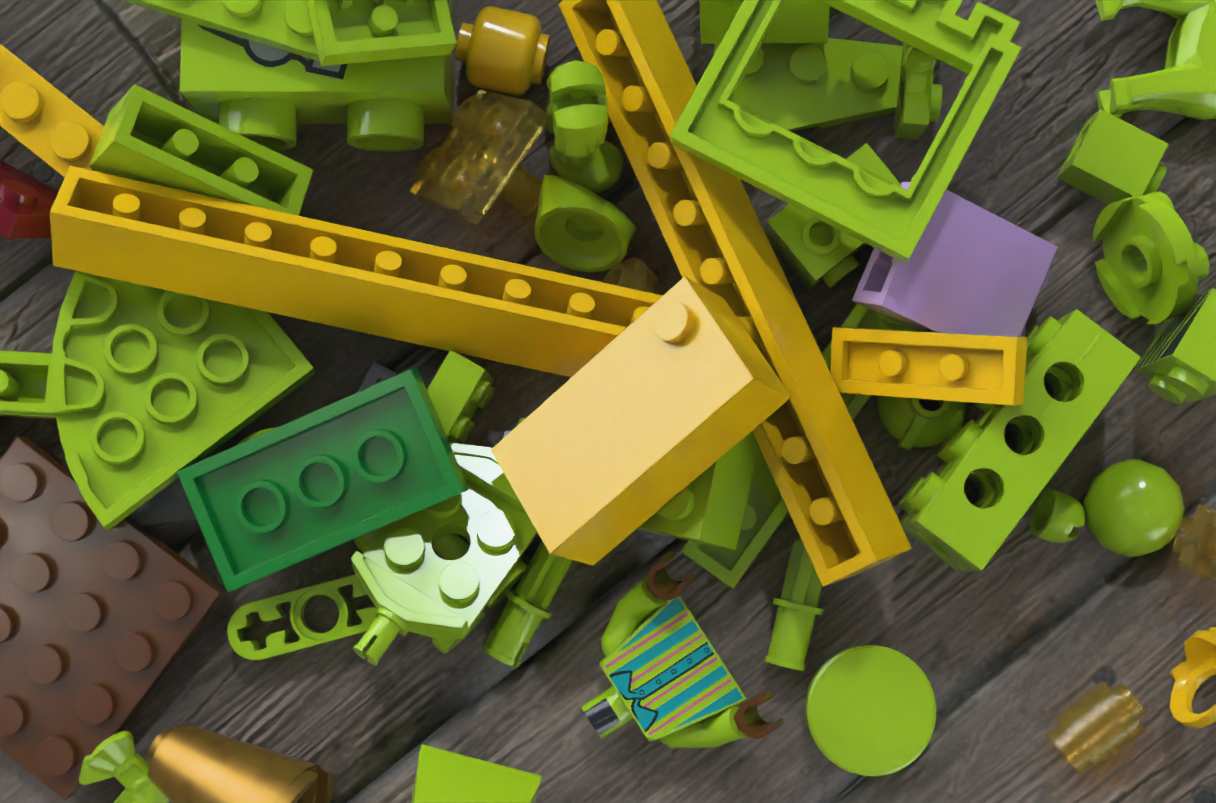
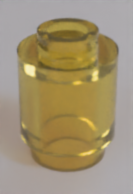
M1101 680L1054 718L1057 725L1046 733V736L1079 775H1082L1091 766L1099 770L1141 736L1145 729L1139 719L1147 712L1137 698L1121 682L1111 689Z

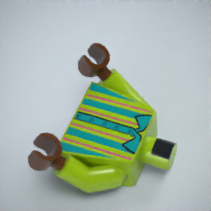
M673 552L664 554L651 567L648 575L618 601L601 638L602 651L605 657L599 662V665L613 686L582 705L583 712L601 739L607 737L632 719H635L649 742L659 739L669 748H714L747 736L754 739L764 738L779 728L784 722L783 718L775 722H766L758 714V705L773 697L772 693L761 691L741 705H737L747 698L680 597L693 582L694 574L691 572L683 581L673 580L666 572V565L676 554Z

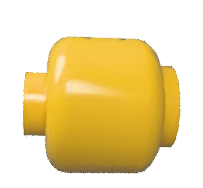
M487 6L477 14L474 25L462 23L457 40L455 59L466 62V75L471 85L511 95H522L529 89L531 83L541 84L551 35L542 33L540 20L532 14Z

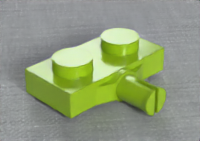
M903 43L894 138L919 140L928 127L929 122H937L939 119L943 88L941 84H933L935 62L940 60Z

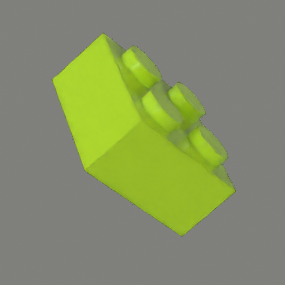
M452 350L449 351L427 392L448 441L451 443H458V441L464 443L474 428L475 422L471 421L476 410L478 407L484 409L493 396L495 388L491 385L494 379L486 369Z

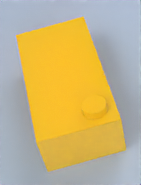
M684 276L491 449V452L548 552L552 555L594 566L787 402L791 395L725 299Z

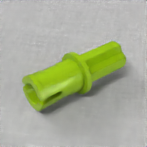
M796 540L792 544L780 599L773 598L772 604L778 605L768 655H766L764 662L805 671L806 664L804 663L816 614L822 615L824 609L817 608L822 584L802 540Z
M543 541L539 544L515 591L507 590L505 596L509 600L495 628L482 647L484 652L502 663L518 668L527 646L543 618L550 619L552 612L548 609V606L573 560L552 555L548 552Z

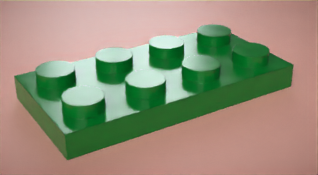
M418 368L407 370L177 471L227 592H231L469 490Z

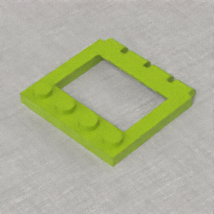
M744 0L669 136L670 144L907 264L1022 47L1010 42L1020 21L979 1L968 20L957 16L964 0H818L968 74L955 102L918 171L912 177L910 186L906 190L731 102L786 1Z

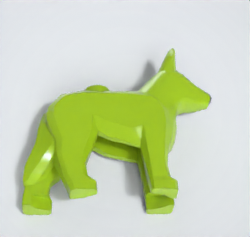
M1096 0L1101 21L1112 20L1120 10L1134 6L1164 12L1177 19L1168 39L1165 69L1131 77L1111 79L1110 90H1102L1097 93L1098 109H1102L1117 118L1131 111L1153 110L1185 115L1186 117L1199 120L1216 119V0Z

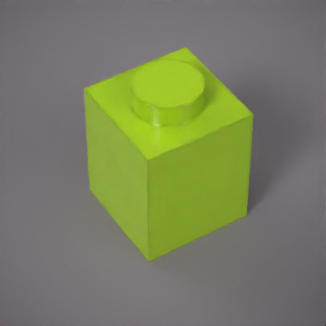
M1099 109L1083 125L1057 178L1108 205L1131 196L1156 192L1167 171V167L1159 164L1169 144Z

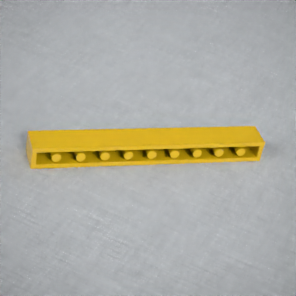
M562 0L558 5L584 62L597 66L603 75L608 115L682 278L685 276L725 299L791 395L787 402L759 424L752 432L822 586L824 587L860 574L911 550L912 547L741 180L670 144L669 136L697 85L658 1Z
M74 166L69 167L50 210L53 266L441 350H452L460 354L567 377L574 376L663 296Z

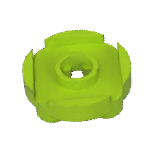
M1161 191L1146 195H1135L1109 204L1099 214L1094 226L1093 242L1103 239L1105 258L1095 261L1102 287L1115 307L1131 319L1140 316L1149 319L1147 324H1158L1185 313L1196 298L1198 281L1208 276L1210 264L1206 251L1202 246L1193 242L1188 228L1174 210L1171 199Z

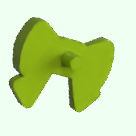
M122 731L110 736L100 743L91 755L85 756L79 774V783L87 785L115 777L125 789L113 803H168L170 801L148 778L149 764L141 755L136 753L134 737L131 732Z

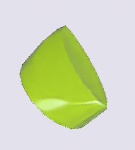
M544 174L535 221V240L542 252L560 265L584 272L606 271L620 264L638 231L632 221L613 204L589 189L564 178Z

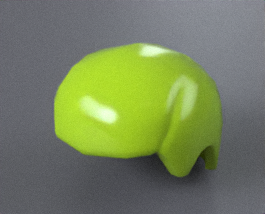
M1126 459L1103 469L1092 480L1083 501L1086 524L1090 532L1101 546L1126 557L1143 556L1160 550L1167 545L1181 528L1185 511L1181 489L1164 468L1141 459Z

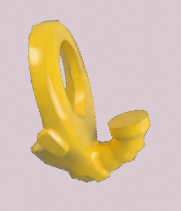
M1210 627L1207 630H1197L1184 642L1186 659L1181 661L1170 672L1175 680L1170 698V709L1173 717L1188 728H1203L1216 722V704L1200 714H1194L1192 710V700L1196 690L1207 678L1216 674V627Z

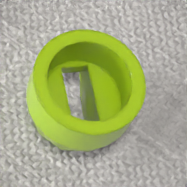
M1048 488L1040 495L1034 506L1030 520L1031 534L1054 543H1066L1074 540L1079 534L1077 528L1083 527L1085 524L1084 508L1079 501L1069 494Z

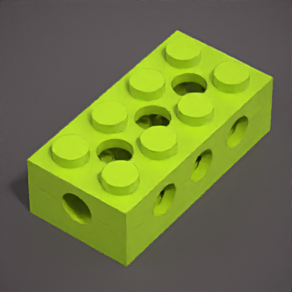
M1078 309L1058 320L1049 316L1040 327L1035 324L1026 333L1027 352L1024 405L974 403L976 407L982 410L975 421H969L964 428L961 425L957 426L945 440L936 454L944 461L936 473L932 472L926 478L920 476L898 504L905 511V514L899 520L903 530L956 571H982L1141 359L1138 354ZM1044 380L1051 387L1052 397L1047 393L1045 389ZM1005 428L1008 429L1014 437V452L1007 446L1005 442ZM967 477L974 482L978 491L975 505L968 501L964 492V483Z

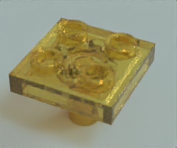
M479 90L475 96L469 97L459 106L452 119L454 127L441 146L431 150L421 161L416 173L418 179L409 192L429 207L475 224H479L498 195L513 206L514 210L519 214L527 215L538 207L542 180L534 177L520 165V162L551 117L531 101Z

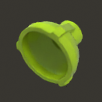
M877 396V412L885 430L899 442L897 447L909 451L912 447L927 448L945 442L955 428L962 424L967 404L971 402L939 400L937 409L935 411H928L920 405L917 398Z

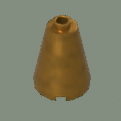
M187 723L180 724L173 730L169 728L163 730L150 745L146 756V761L150 764L148 778L172 803H330L335 785L333 773L320 765Z

